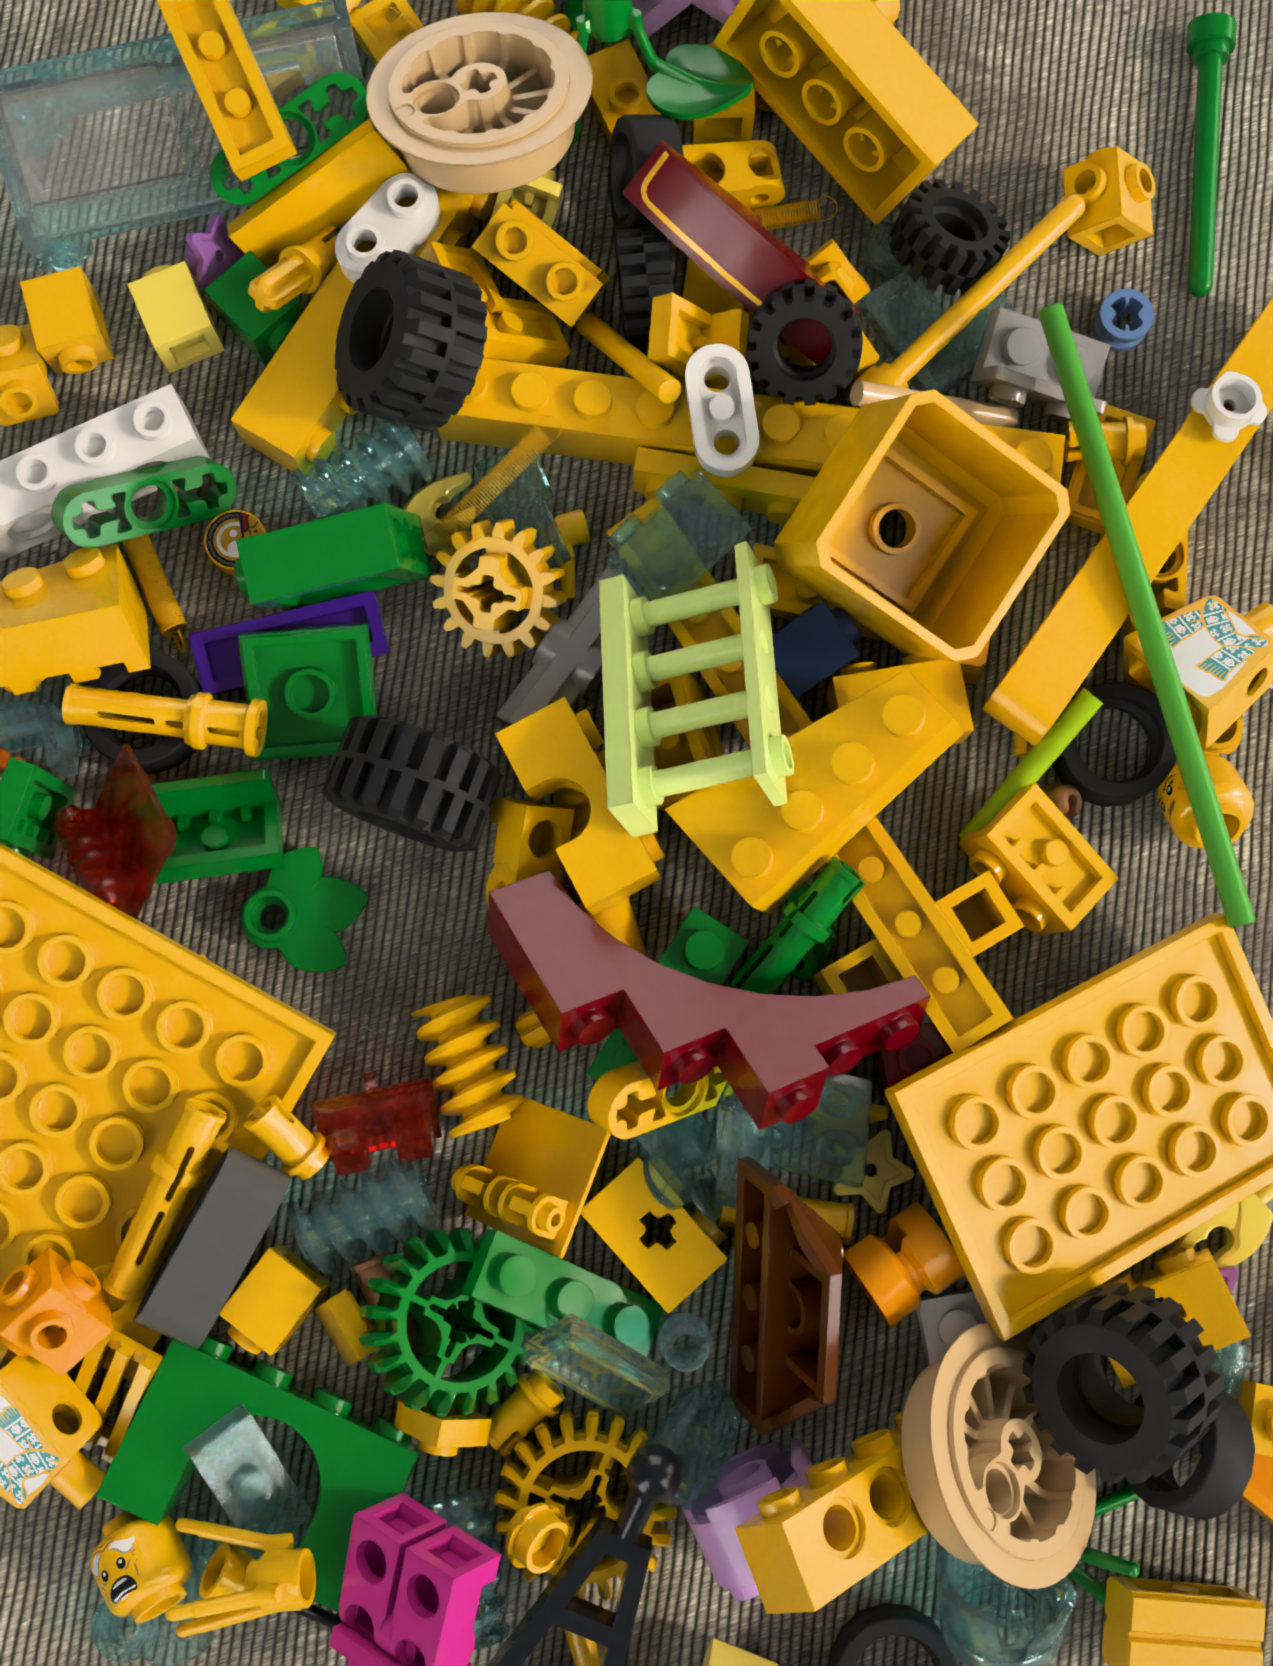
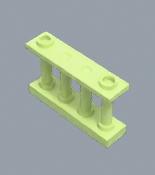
M747 541L734 544L737 578L648 601L645 596L638 597L623 574L599 580L607 808L632 837L658 832L657 805L663 804L664 797L750 777L756 779L774 806L788 804L785 777L794 774V761L789 741L784 734L781 735L770 604L778 602V590L770 565L768 563L759 564ZM739 605L740 634L656 655H651L649 652L648 635L654 634L656 626ZM744 661L746 686L744 691L657 712L651 707V690L657 688L658 681ZM748 718L751 749L658 770L654 765V747L660 745L661 738Z

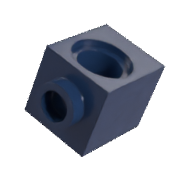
M820 600L772 633L775 669L793 696L797 698L859 656L860 654L852 641L860 637L861 634L845 610L837 606L830 610L826 603Z

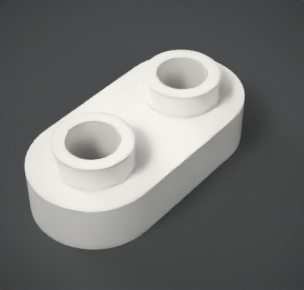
M401 173L392 176L380 186L346 223L337 235L335 254L342 273L349 281L355 284L357 279L361 277L365 267L371 261L375 262L379 254L385 251L401 250L413 255L436 230L441 216L439 200L434 186L422 180L414 173ZM406 197H414L417 199V201L409 207H401L397 205L399 200ZM364 241L376 243L371 251L359 252L356 250L357 246Z
M726 344L706 345L691 356L685 370V391L694 451L698 462L706 471L720 477H732L743 473L752 465L759 447V430L750 371L746 359L735 348ZM711 375H721L728 381L729 385L721 392H713L706 387L705 380ZM725 436L731 437L737 442L738 449L729 455L721 454L714 447L717 439Z

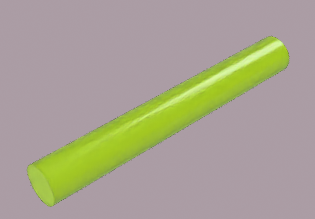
M1083 687L1059 715L1041 741L1031 748L960 832L959 837L963 839L967 833L982 830L1022 787L1036 783L1104 703Z

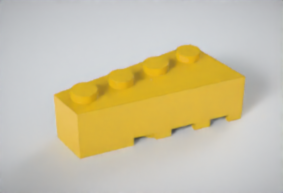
M117 543L100 549L97 547L80 548L70 553L63 561L39 569L35 567L20 568L11 572L0 581V687L13 692L14 696L38 691L41 682L48 677L69 673L74 683L99 679L101 675L99 667L124 662L129 673L151 668L146 604Z
M906 669L787 738L794 761V774L785 777L788 804L774 806L756 779L750 777L698 789L664 810L751 907L770 915L964 733L955 717Z

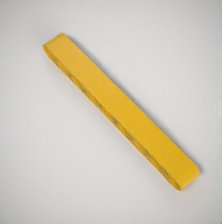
M1273 297L1207 388H1211L1225 372L1234 371L1244 374L1253 379L1259 386L1262 393V402L1267 408V415L1273 408ZM1224 403L1226 410H1234L1230 405ZM1192 409L1127 501L1126 507L1150 584L1260 425H1248L1239 431L1234 441L1228 443L1221 442L1213 437L1212 426L1209 425L1205 416L1196 413ZM1106 533L981 709L1034 747L1057 720L1131 613Z

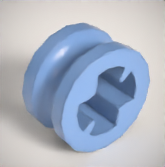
M1129 288L1115 290L1107 295L1094 316L1092 328L1095 338L1098 341L1111 345L1110 351L1125 352L1134 349L1141 343L1153 325V306L1149 299L1138 290ZM1115 311H1117L1118 317L1122 315L1123 311L1132 315L1134 321L1130 329L1128 324L1125 325L1123 330L1114 326L1112 320L1116 315Z

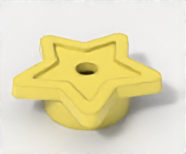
M882 1128L864 1144L842 1138L837 1139L835 1142L836 1150L842 1162V1171L831 1189L835 1196L861 1195L876 1214H882L886 1210L891 1187L914 1177L913 1169L893 1157L891 1134L886 1128ZM867 1164L875 1165L876 1174L869 1177L865 1174L864 1169Z

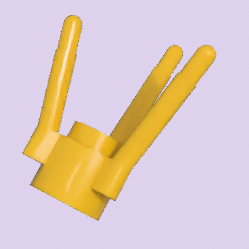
M179 1518L176 1521L175 1527L179 1532L265 1551L260 1559L249 1562L245 1575V1591L169 1607L165 1612V1616L169 1621L197 1618L179 1624L176 1628L177 1636L183 1638L198 1633L202 1634L277 1612L299 1611L312 1605L316 1590L314 1557L309 1548L294 1549L292 1533L264 1534L189 1518Z

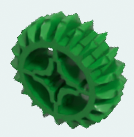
M443 1228L430 1229L427 1232L425 1243L418 1237H409L404 1240L403 1252L405 1259L397 1254H387L382 1259L385 1270L391 1276L389 1280L372 1277L367 1282L368 1288L380 1295L378 1304H365L359 1309L362 1317L375 1319V1329L365 1331L358 1339L363 1346H379L380 1351L370 1359L367 1366L374 1373L380 1374L389 1371L382 1387L384 1391L395 1396L405 1391L404 1405L406 1407L420 1410L427 1404L430 1412L441 1417H445L452 1406L456 1413L463 1415L471 1414L475 1409L476 1398L481 1403L489 1405L499 1401L496 1382L510 1387L519 1383L516 1372L511 1366L512 1362L528 1363L529 1360L533 1359L529 1350L521 1346L523 1336H535L541 1331L536 1326L490 1307V1323L483 1313L482 1303L461 1295L484 1236L478 1235L473 1240L472 1231L469 1228H454L450 1236H448ZM451 1263L459 1265L454 1278L446 1279L441 1290L434 1296L416 1292L422 1281L438 1268ZM431 1309H450L449 1315L454 1320H457L456 1324L467 1329L469 1332L454 1330L451 1332V1325L443 1320L444 1316ZM407 1316L413 1319L418 1327L419 1338L414 1353L419 1356L418 1359H416L409 1344ZM468 1345L478 1346L483 1349L467 1368L457 1374L441 1378L447 1363L454 1364L462 1349Z

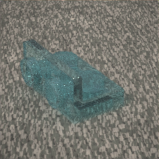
M698 468L689 476L679 469L653 494V497L660 504L642 521L635 514H632L607 538L613 549L606 555V562L618 575L623 574L639 597L645 596L648 601L686 592L734 547V544H737L753 528Z

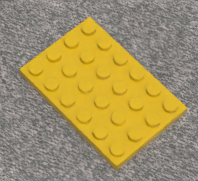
M1211 913L1018 1017L965 1050L952 1053L884 1090L984 1317L989 1322L995 1336L1004 1341L1273 1182V1020L1234 928H1229L1225 913Z

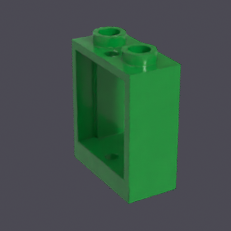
M385 502L236 540L240 557L235 560L234 564L236 580L241 592L246 597H249L250 605L289 611L372 590L380 591L428 579L433 575L429 553L426 552V550L428 551L425 538L424 541L422 539L424 531L420 516Z

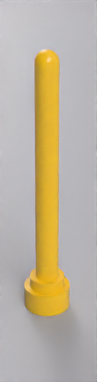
M1078 194L1067 195L891 364L883 362L878 368L870 366L857 380L909 389L907 382L1084 213V199Z

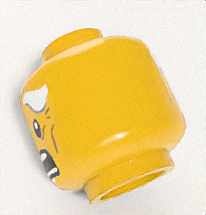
M127 1511L109 1521L102 1528L105 1538L93 1550L89 1566L105 1603L114 1616H132L136 1624L143 1623L165 1613L169 1607L177 1605L185 1598L187 1592L184 1586L193 1574L194 1565L175 1527V1523L169 1515L159 1525H155Z

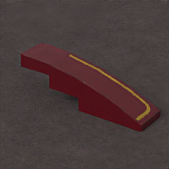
M662 139L623 191V195L667 238L753 314H755L758 306L763 304L765 297L773 290L776 292L781 290L784 283L794 280L795 284L798 285L805 284V279H816V285L826 286L822 280L811 272L808 262L761 226L760 217ZM853 306L855 313L859 314V310ZM810 318L795 319L786 324L779 333L782 338L815 364L822 362L831 351L832 336L827 327L817 320Z

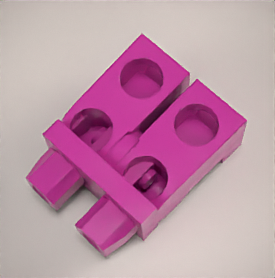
M403 1492L355 1513L339 1602V1617L342 1622L333 1626L329 1646L347 1658V1666H472L473 1664L469 1660L475 1647L473 1625L482 1587L495 1581L501 1554L455 1525L446 1528L447 1520Z

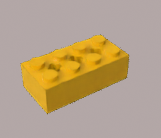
M740 0L713 41L721 51L727 53L746 67L753 76L754 89L876 226L905 200L914 188L918 187L979 125L960 100L953 95L872 0Z

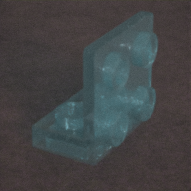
M827 1073L819 1104L812 1113L794 1123L787 1124L782 1120L759 1130L727 1081L717 1102L716 1204L736 1208L738 1158L748 1156L766 1170H768V1167L852 1187H862L867 1168L872 1083L864 1078L845 1074L830 1076Z

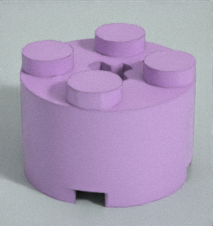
M791 1439V1451L782 1452L777 1440L757 1445L725 1460L709 1471L714 1482L713 1485L699 1495L695 1484H693L680 1500V1507L717 1584L729 1589L734 1601H746L759 1595L734 1528L759 1513L757 1502L764 1496L787 1487L795 1486L799 1488L808 1482L805 1472L814 1465L802 1441L799 1439Z

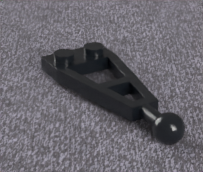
M648 1444L639 1448L632 1455L627 1466V1481L631 1491L617 1521L602 1515L598 1518L487 1666H522L552 1624L605 1646L600 1666H624L652 1552V1537L642 1532L656 1503H662L672 1498L682 1483V1464L675 1452L661 1444ZM605 1554L626 1562L614 1612L574 1596Z

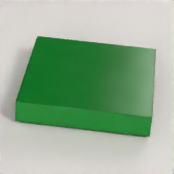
M368 623L247 632L238 635L246 704H250L253 699H263L266 701L268 708L265 743L260 756L253 757V761L334 755L337 753L351 717L378 716Z

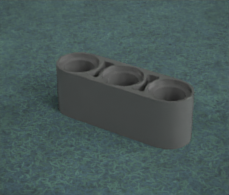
M229 1145L218 1161L151 1281L138 1307L134 1322L197 1350L210 1332L277 1212L288 1189L291 1176Z

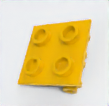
M524 1097L525 1101L510 1113L511 1119L500 1123L484 1166L470 1164L459 1167L453 1173L451 1187L456 1192V1196L460 1201L469 1204L465 1216L563 1259L611 1133L597 1124Z

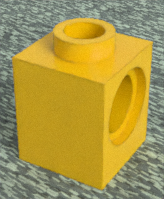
M80 266L20 282L36 349L56 375L61 373H86L96 368L98 363L115 359L99 295Z
M281 1243L268 1248L224 1305L219 1315L231 1324L227 1329V1333L238 1345L255 1355H258L263 1350L271 1356L284 1348L333 1283Z

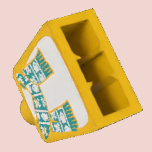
M1206 596L1161 618L1200 743L1205 748L1213 744L1273 682V605L1268 602L1260 603L1242 616L1218 596ZM1135 630L1123 637V677L1131 684L1146 688L1157 696L1138 633Z
M16 1355L0 1370V1496L14 1507L25 1509L50 1483L72 1505L80 1510L98 1491L106 1475L80 1450L103 1425V1418L101 1413L67 1373L61 1377L30 1355L27 1357Z

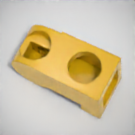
M746 140L682 145L684 157L748 209L757 210V208L774 207L785 197V188L776 147L771 142L765 140Z
M495 797L490 810L489 822L498 824L493 855L494 868L489 874L486 884L487 907L490 891L548 870L562 886L565 868L555 849L570 841L574 809L543 801L533 802L527 799Z

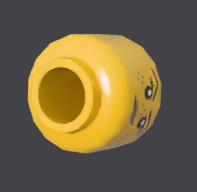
M1204 754L1229 836L1233 843L1242 835L1253 818L1254 801L1233 764L1222 756ZM1176 763L1167 778L1158 787L1157 801L1176 838L1188 847L1205 849L1179 765Z

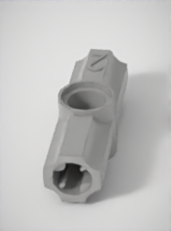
M608 567L604 570L569 619H560L546 634L533 657V667L521 683L516 686L510 698L502 705L501 710L496 715L497 720L501 724L508 727L563 697H566L570 707L573 708L580 697L586 699L602 681L599 580L623 574L638 597L645 596L650 601L649 595L640 588L637 582L621 571H614Z

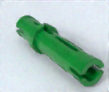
M833 856L809 889L798 900L791 899L783 908L785 914L783 919L738 971L727 987L760 994H774L805 954L817 942L823 944L833 933L830 926L838 918V915L846 905L865 887L866 881L848 864Z

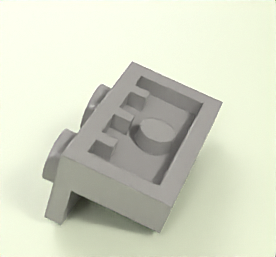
M1003 307L991 310L970 383L990 389L988 398L995 402L1014 407H1024L1025 401L1045 407L1043 416L1049 420L1063 424L1071 421L1040 320ZM1072 332L1098 416L1103 415L1107 402L1095 398L1111 345Z

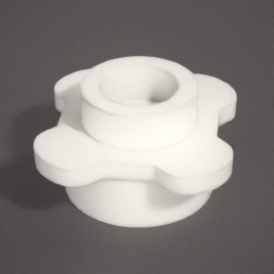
M1225 372L1211 388H1199L1191 397L1192 409L1196 413L1205 416L1209 425L1212 426L1213 437L1221 442L1228 443L1234 441L1241 429L1248 425L1258 426L1267 416V408L1262 402V393L1259 386L1253 379L1238 372ZM1224 403L1230 405L1234 410H1226Z

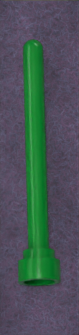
M1219 12L1197 16L1187 26L1186 52L1192 57V63L1198 67L1188 290L1191 295L1198 298L1208 295L1213 287L1222 66L1229 60V55L1236 48L1237 21L1233 16Z

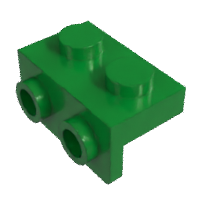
M236 770L228 774L192 779L177 778L163 783L142 786L141 800L150 817L149 872L156 885L283 867L282 804L269 770Z

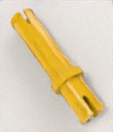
M188 1098L166 1149L155 1154L150 1165L154 1175L129 1225L127 1234L112 1267L102 1282L103 1288L114 1297L129 1302L143 1300L146 1287L166 1244L171 1238L173 1229L192 1188H200L207 1174L203 1164L221 1125L225 1123L227 1118L226 1112L209 1102Z

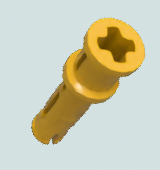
M70 683V686L66 687L63 696L62 718L66 725L78 724L127 732L184 738L185 743L196 750H204L208 745L244 749L247 756L258 757L265 743L268 708L266 701L263 699H253L250 704L214 700L209 692L200 691L197 694H192L187 700L138 692L80 686L76 683Z

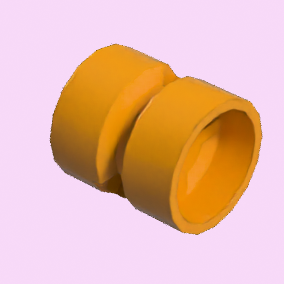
M917 1201L886 1221V1235L880 1238L869 1233L844 1251L843 1261L877 1312L891 1328L921 1307V1294L924 1291L938 1295L966 1275L954 1247L934 1219Z

